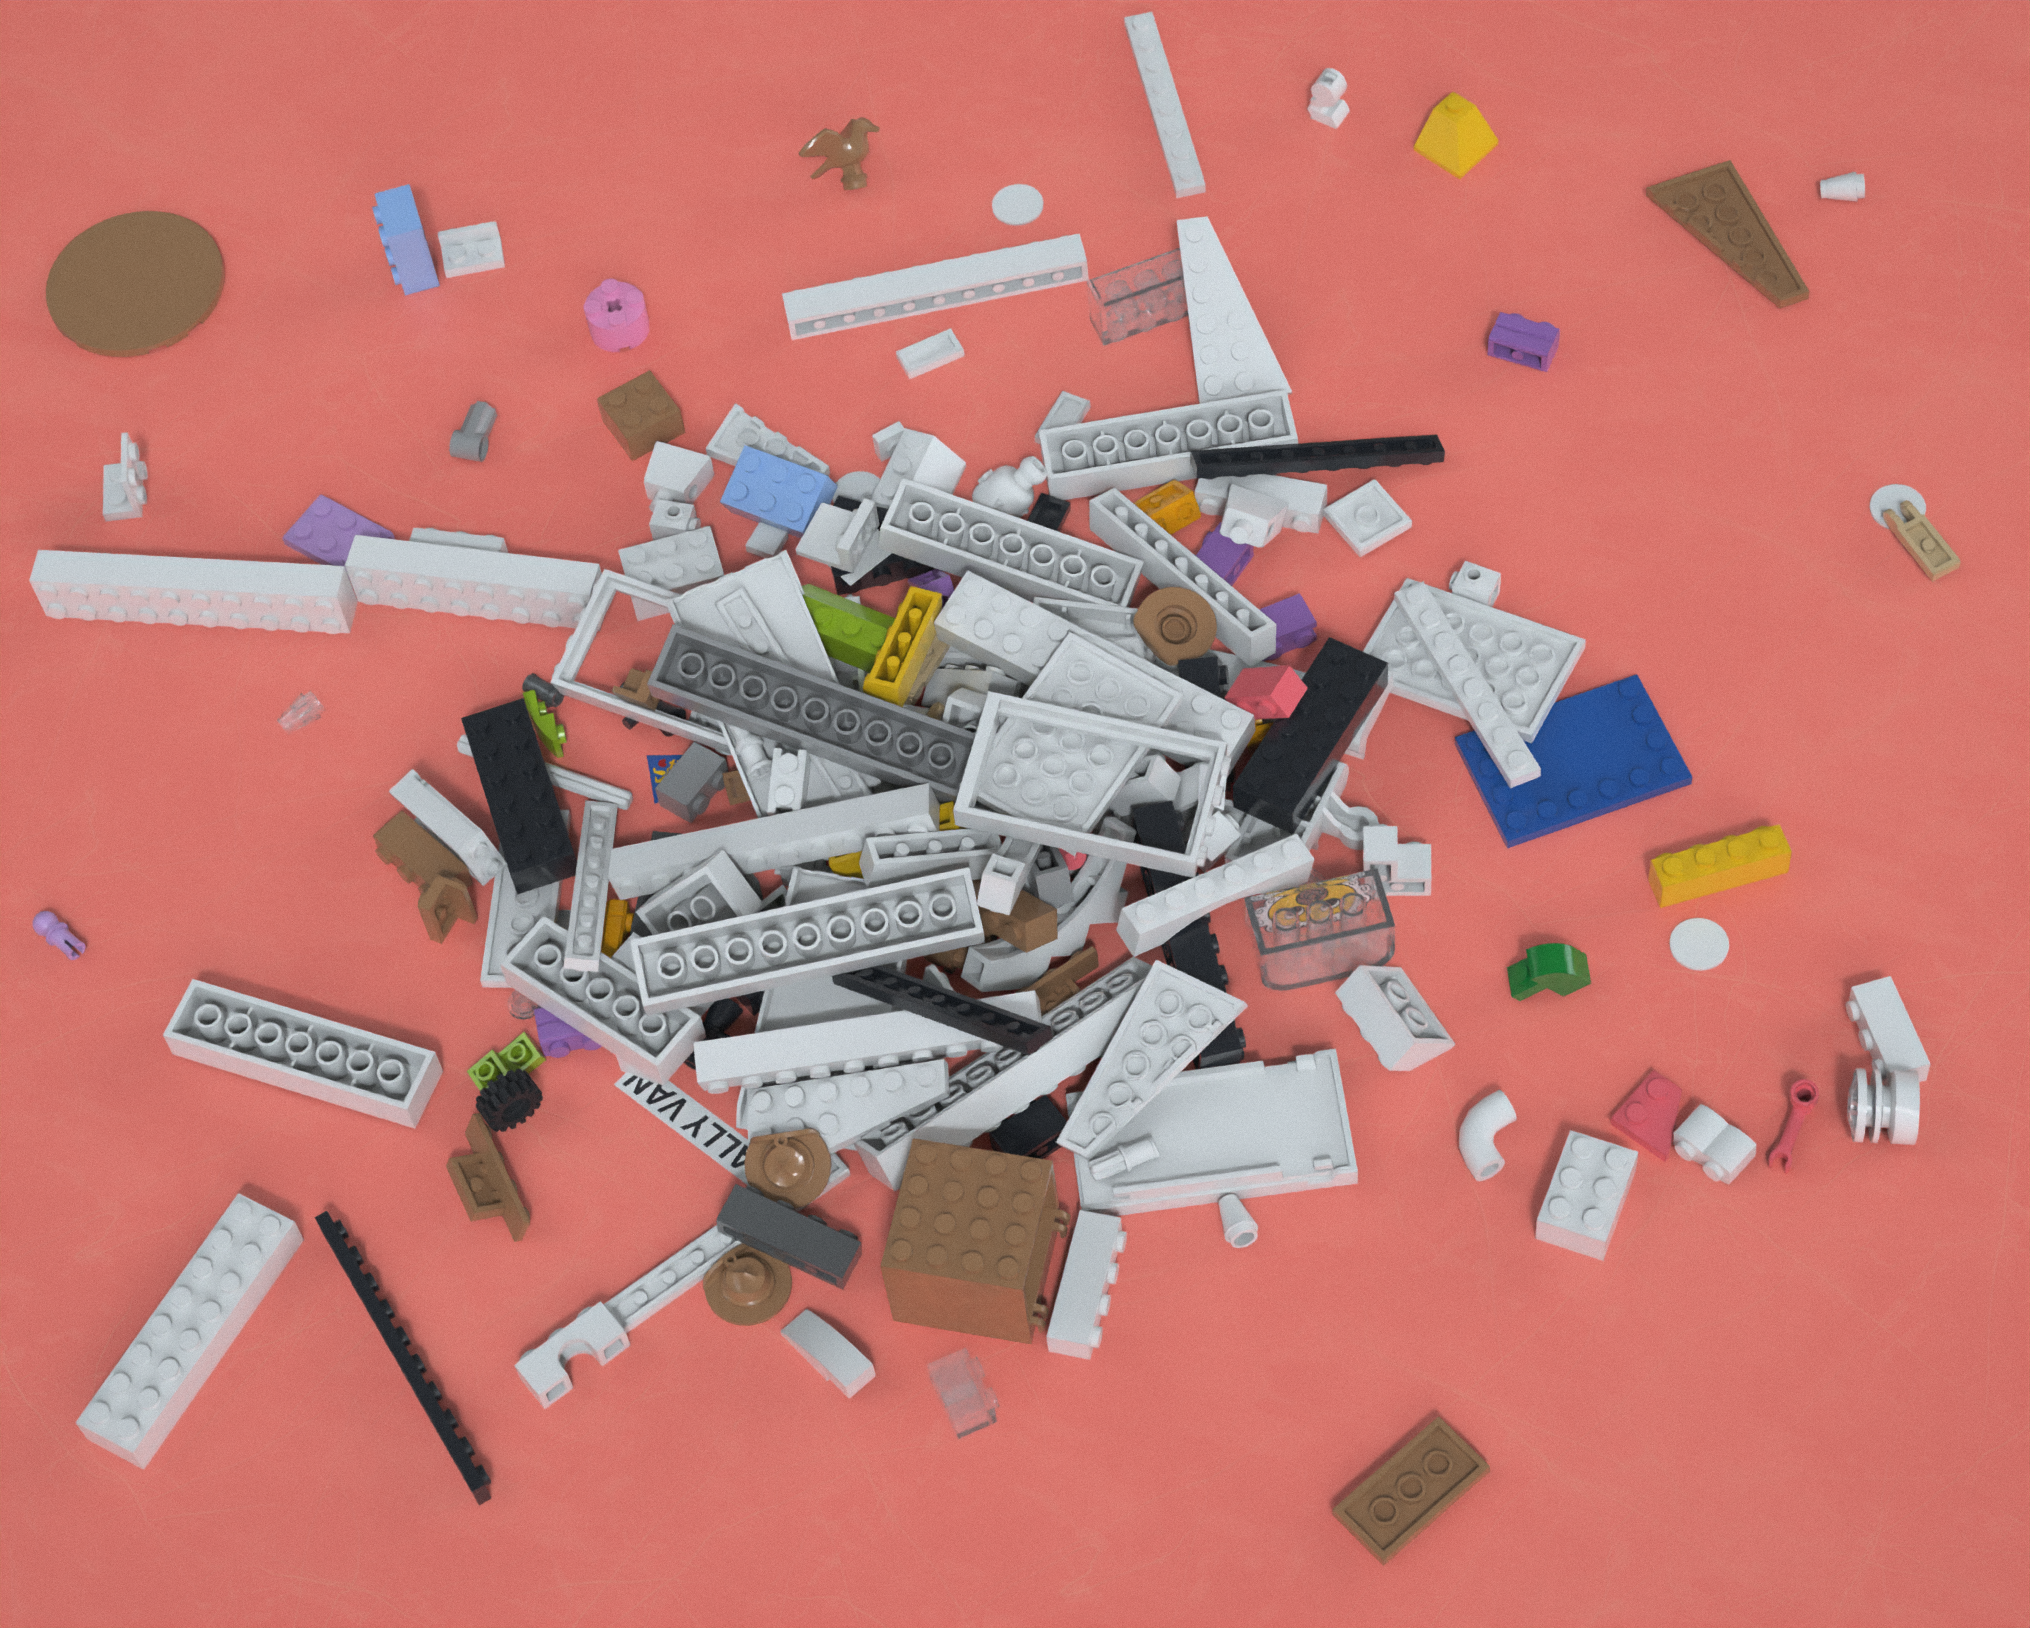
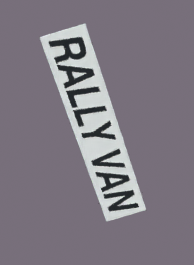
M625 1073L614 1084L749 1186L744 1166L748 1139L669 1080L662 1086L659 1083L656 1084Z

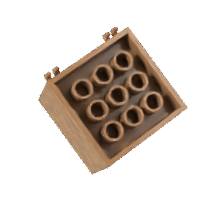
M913 1138L880 1265L893 1321L1032 1344L1035 1327H1038L1039 1332L1044 1331L1046 1325L1044 1319L1047 1318L1049 1309L1042 1305L1041 1301L1057 1232L1060 1233L1061 1238L1066 1237L1068 1230L1066 1226L1069 1224L1071 1217L1069 1213L1059 1208L1053 1161Z

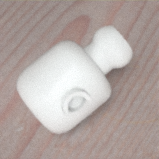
M1033 456L1024 458L1018 469L1008 465L1001 466L994 471L989 469L978 479L979 484L974 488L972 500L980 505L1021 518L1029 512L1027 508L1033 503L1034 491L1032 486L1039 485L1045 481L1047 470L1041 461Z

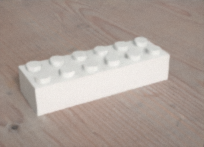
M543 915L500 963L507 985L664 1086L694 1051L693 1043L701 1042L706 1037L701 1016L687 1007L647 1016L642 1005L637 975L601 952L598 972H580L573 969H564L568 931Z

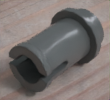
M534 673L532 675L529 674L522 685L524 692L535 690L537 698L545 701L548 708L552 706L558 707L565 696L551 683L541 679Z

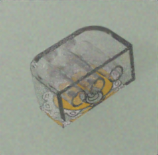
M1378 868L1244 898L1246 928L1262 983L1269 989L1279 991L1293 990L1350 977L1359 965L1383 966L1395 953V923Z

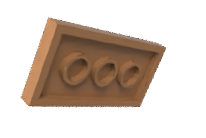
M1438 1416L1334 1507L1332 1515L1384 1566L1490 1472V1465Z

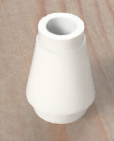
M1856 171L1828 178L1827 180H1820L1821 199L1828 198L1858 202V199L1865 198L1864 174H1856Z
M1229 1194L1222 1197L1218 1205L1220 1207L1225 1240L1235 1248H1244L1251 1245L1258 1237L1257 1223L1237 1195Z

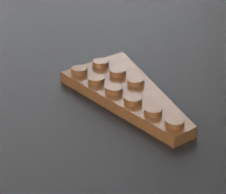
M1731 160L1646 188V196L1777 307L1783 308L1809 298L1810 291Z

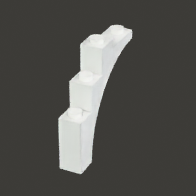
M1105 817L1099 835L1133 843L1136 830L1116 817ZM1089 855L1084 866L1071 883L1074 902L1057 908L1058 939L1027 953L1001 938L990 943L969 946L961 978L981 992L1016 990L1025 986L1029 987L1040 980L1048 970L1051 957L1072 956L1076 952L1083 950L1090 924L1118 923L1121 909L1125 906L1128 891L1120 887L1127 863Z

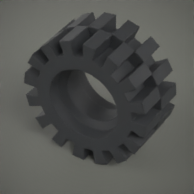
M516 1069L515 1072L509 1070L506 1076H503L501 1073L497 1076L498 1080L495 1082L489 1081L487 1083L489 1087L482 1088L480 1091L481 1096L476 1098L477 1103L475 1106L489 1127L496 1132L499 1129L501 1132H505L508 1127L512 1130L516 1128L518 1122L523 1124L526 1122L525 1118L527 1116L532 1117L535 1114L533 1109H539L541 1105L540 1101L543 1100L542 1092L525 1070Z

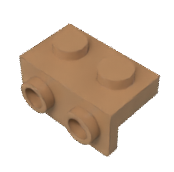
M437 874L428 890H424L419 897L418 910L430 940L437 943H443L458 918L475 924L478 919L467 886L457 878L450 877L448 879Z

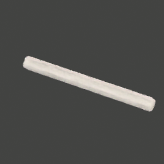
M466 734L461 735L457 742L458 751L473 757ZM545 762L551 783L554 786L600 802L616 803L618 808L628 810L633 802L630 791Z

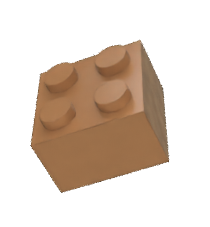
M650 370L597 398L603 423L632 461L653 451L657 441L668 443L686 433L680 409Z

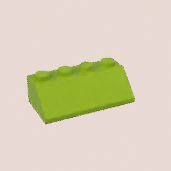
M812 584L802 585L805 593L802 595L827 655L870 673L874 666L876 654L882 648L887 630L890 625H893L895 618Z

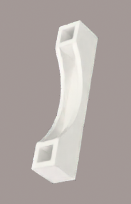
M1294 834L1123 907L1116 931L1133 957L1163 945L1193 921L1227 903L1256 894L1285 892L1308 882L1315 859L1299 836Z
M1006 837L999 851L991 855L986 865L976 905L989 909L992 912L1010 915L1043 844Z

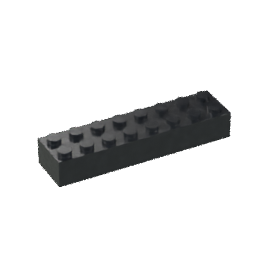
M1172 800L1132 810L1131 827L1136 830L1133 843L1185 854L1188 841L1184 842L1182 831H1185L1184 820L1181 811L1175 812ZM1139 866L1147 897L1192 878ZM1209 912L1180 930L1161 945L1167 965L1227 993L1225 985H1228V976L1224 964L1218 965L1216 954L1220 953L1216 934L1209 933L1208 923L1211 922ZM1235 1019L1193 1059L1195 1070L1240 1064V1061L1244 1060L1243 1048H1246V1040L1242 1027L1236 1028Z

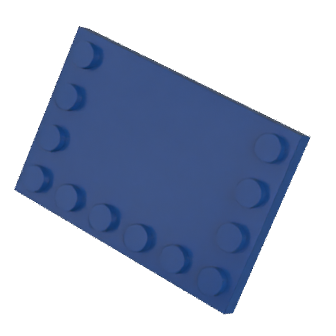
M1637 674L1555 702L1533 742L1524 741L1541 768V776L1513 788H1510L1475 730L1455 737V746L1507 849L1692 784L1693 777Z

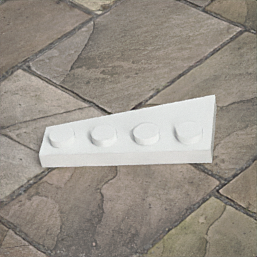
M736 403L705 448L707 455L711 456V458L736 466L741 452L746 445L822 474L830 475V469L827 464L802 447H795L789 443L787 437L781 433H774L768 429L763 421L755 416L752 418Z

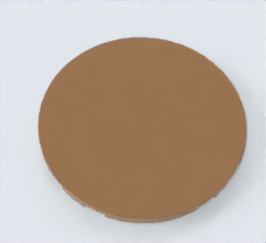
M161 211L125 213L91 226L75 237L62 250L53 263L46 284L47 307L53 322L62 335L68 337L78 347L86 351L110 357L149 354V350L164 345L169 347L189 336L188 332L199 323L203 324L218 304L223 291L225 280L224 264L213 238L195 222L176 214Z

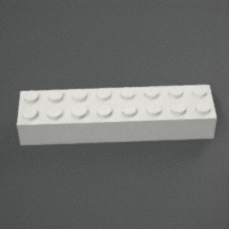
M1286 389L1038 430L1042 461L1047 470L1046 482L1049 496L1061 500L1099 495L1112 488L1123 491L1166 484L1174 479L1177 481L1196 479L1190 462L1191 451L1298 444L1297 432Z
M903 477L881 525L878 543L879 549L962 578L968 570L1033 602L1034 597L1129 607L1139 584L1144 561Z
M355 535L345 563V568L358 602H363L367 605L380 604L393 606L398 609H421L430 613L445 612L453 613L457 616L470 615L484 617L488 620L503 619L520 624H544L553 628L558 626L577 628L580 613L588 605L593 594L594 583L596 584L598 578L602 575L600 565L596 563Z
M192 979L163 1033V1037L173 1055L414 1129L443 1073L439 1059L434 1051Z
M239 1193L236 1195L75 1422L87 1440L143 1470L146 1468L304 1241L295 1221Z

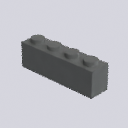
M735 1184L716 1219L718 1232L835 1287L844 1289L862 1255V1243L858 1241L859 1239L855 1234L844 1229H840L838 1232L828 1227L824 1220L815 1215H808L806 1217L795 1212L796 1209L785 1201L777 1200V1202L769 1200L755 1187L746 1186L744 1188Z

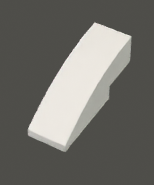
M808 1309L804 1310L780 1331L781 1335L827 1381L830 1379L848 1399L876 1376L873 1364L855 1346Z

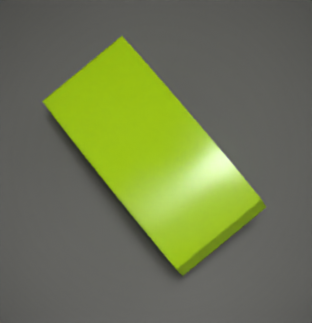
M535 690L523 692L524 701L538 737L557 758L564 757L561 744L567 743L563 724H556L554 714H548L545 701H538Z
M523 1032L499 1053L491 1050L467 1070V1073L481 1091L482 1088L489 1087L487 1085L489 1081L495 1082L498 1080L497 1076L501 1073L503 1076H506L509 1070L515 1072L516 1069H521L529 1074L547 1059L531 1036Z

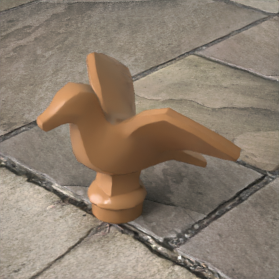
M864 117L856 120L851 119L840 134L824 128L799 151V156H826L825 162L810 176L812 179H818L830 169L842 168L843 177L841 182L843 183L844 190L866 187V178L868 176L862 171L861 162L869 153L867 136L868 132H879L880 128Z

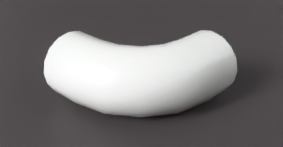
M1501 1090L1486 1096L1468 1111L1459 1130V1150L1465 1165L1476 1181H1484L1493 1177L1505 1164L1503 1157L1494 1145V1136L1501 1128L1516 1121L1517 1117L1512 1104Z

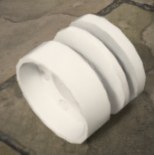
M1854 1069L1853 1080L1848 1090L1847 1120L1851 1129L1852 1142L1862 1143L1865 1136V1128L1868 1127L1870 1143H1877L1881 1128H1887L1890 1144L1915 1145L1920 1114L1918 1072L1893 1070L1889 1085L1885 1086L1882 1083L1879 1069L1872 1070L1870 1085H1867L1865 1069Z

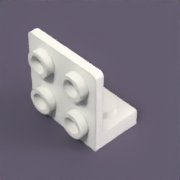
M128 432L121 433V463L104 465L103 516L106 522L143 517V504H147V493L145 486H143V480H146L148 477L145 461H140L137 443H132Z
M864 498L859 508L854 509L853 512L821 503L796 547V554L853 573L879 526L876 502Z

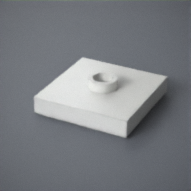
M1376 479L1323 509V516L1359 557L1364 556L1412 527V520Z

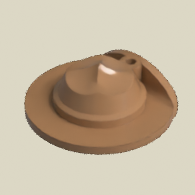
M1167 587L1150 594L1141 603L1133 620L1136 631L1147 647L1162 662L1169 666L1178 665V660L1201 658L1211 648L1217 631L1215 614L1208 602L1194 591L1181 587Z
M812 1128L755 1136L751 1138L746 1152L745 1174L749 1186L760 1190L765 1195V1198L774 1202L782 1200L794 1208H799L814 1201L824 1191L831 1174V1156L820 1133Z
M743 1243L727 1252L709 1269L703 1279V1289L710 1308L718 1317L734 1325L752 1326L770 1320L784 1308L791 1294L792 1276L788 1264Z

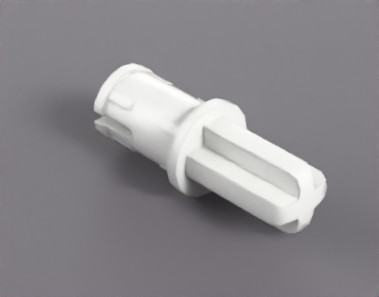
M1149 1137L1126 1148L1119 1146L1116 1152L1090 1161L1088 1164L1089 1170L1094 1180L1099 1181L1125 1170L1129 1173L1132 1167L1159 1158V1152L1153 1138Z

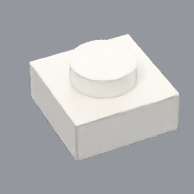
M900 421L872 435L875 454L881 462L892 456L905 428Z

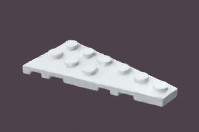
M1208 216L1177 220L1199 404L1285 389L1287 394H1292L1285 375Z
M1155 960L1056 1143L1090 1160L1248 1007L1246 1002Z
M941 1059L748 1089V1147L751 1138L755 1136L812 1128L820 1133L831 1155L861 1140L863 1135L875 1129L880 1131L890 1126V1122L908 1113L913 1115L949 1097L948 1063Z

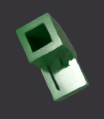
M1550 943L1526 949L1527 958L1507 967L1511 996L1518 1001H1522L1547 988L1564 997L1591 984L1586 954L1566 944Z

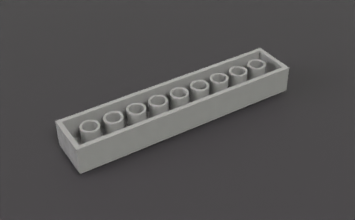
M672 625L647 683L653 697L790 747L807 750L809 754L897 786L907 788L930 783L937 800L944 803L951 801L956 803L960 789L959 785L962 782L976 735L970 731L676 625Z

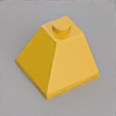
M1453 91L1433 109L1414 145V151L1456 178L1461 179L1498 145L1499 140L1477 106Z

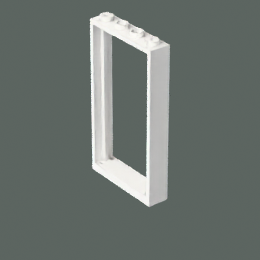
M604 569L601 577L598 578L596 584L594 583L593 594L588 605L580 613L579 623L574 634L566 642V651L560 663L554 667L550 683L562 695L731 754L726 739L721 732L659 710H649L622 700L616 695L574 681L616 591L667 609L665 600L680 596V594Z
M988 691L953 809L955 825L1194 878L1198 866L1204 867L1207 858L1208 847L1203 845L1206 836L1212 837L1216 817L1211 815L1214 806L1220 807L1224 786L1219 785L1222 776L1228 777L1232 756H1227V742ZM1001 716L1209 760L1185 854L974 808Z

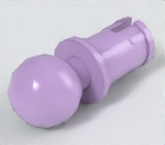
M41 911L35 915L32 922L33 929L36 934L46 937V942L49 945H55L70 960H76L80 957L72 950L73 946L82 954L84 953L85 943L69 931L66 923L59 922L54 913Z

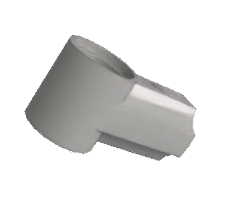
M481 401L471 404L461 429L455 430L451 436L449 451L452 457L479 462L485 460L489 446L488 437L497 418L495 408Z

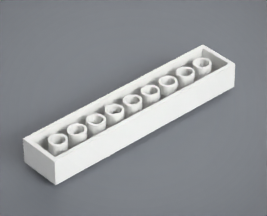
M38 550L29 579L46 616L55 619L81 618L87 621L99 619L112 620L114 622L135 621L146 624L172 623L178 626L190 624L203 625L205 627L226 626L237 629L262 628L269 631L280 629L294 630L302 633L316 631L337 634L351 633L358 604L345 566Z
M968 570L934 621L938 640L991 667L1004 670L1005 674L1028 686L1033 684L1069 632L1075 634L1183 694L1184 701L1164 729L1227 742V756H1232L1229 774L1256 731L1253 714ZM1159 750L1163 755L1188 768L1198 762L1209 763V760Z
M969 867L630 940L642 1005L646 1015L649 1016L985 943Z
M1135 957L1130 958L1042 1016V1023L1051 1026L1053 1039L1041 1046L1038 1051L1028 1056L1002 1046V1049L999 1051L987 1052L949 1077V1097L913 1115L908 1113L890 1122V1126L880 1131L875 1129L863 1135L861 1140L853 1144L870 1175L893 1191L900 1190L913 1138L969 1147L975 1138L983 1133L997 1129L1001 1125V1121L1011 1114H1017L1026 1110L1030 1102L1040 1095H1047L1053 1092L1058 1087V1083L1067 1077L1082 1073L1086 1069L1087 1064L1096 1058H1102L1152 965Z

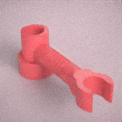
M1798 1080L1792 1085L1790 1091L1792 1112L1777 1149L1773 1150L1769 1155V1168H1771L1776 1158L1780 1157L1786 1160L1785 1174L1791 1169L1792 1150L1805 1115L1811 1113L1818 1103L1819 1089L1811 1080Z

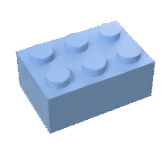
M410 184L374 193L378 206H374L372 209L377 225L383 223V226L378 227L383 247H385L389 266H396L391 268L395 285L401 284L405 295L440 286Z
M745 445L720 503L731 513L758 523L768 524L787 531L790 535L802 538L820 504L826 503L830 505L838 486L828 475Z

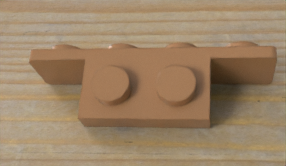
M1091 946L1085 951L1076 952L1068 962L1057 969L1048 970L1040 980L1029 987L1020 988L1016 993L1035 990L1039 998L1042 1017L1081 991L1074 982L1099 966L1097 950Z
M480 1113L472 1114L465 1131V1136L474 1154L449 1158L446 1168L470 1221L503 1216L514 1242L522 1241L530 1225L529 1211L526 1207H523L519 1199L516 1183L513 1179H510L507 1173L503 1155L497 1151L492 1140L490 1127L484 1123Z

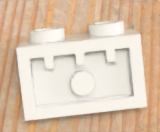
M495 221L438 232L446 278L505 267L502 241Z

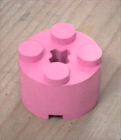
M606 279L601 283V286L594 289L587 297L583 309L590 335L599 348L609 352H620L619 348L629 346L632 349L646 339L649 333V318L643 294L638 288L629 283L618 282L615 279Z

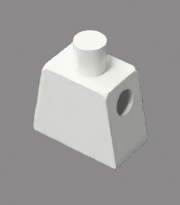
M657 441L644 477L647 498L652 501L649 505L651 512L654 511L658 499L693 504L715 475L711 456Z
M1231 484L1223 512L1220 534L1231 538L1236 544L1246 543L1262 548L1281 532L1289 503Z

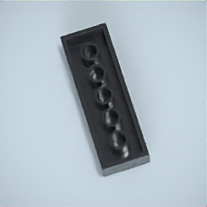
M1330 637L1302 678L1303 683L1308 689L1289 718H1277L1233 785L1234 808L1291 834H1294L1388 686V662Z
M524 698L461 718L517 895L575 876L577 860Z

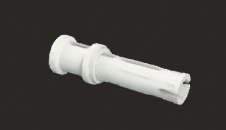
M727 724L736 741L734 749L736 755L742 757L748 769L746 772L748 779L758 780L771 773L772 760L767 758L762 748L764 744L762 738L757 734Z

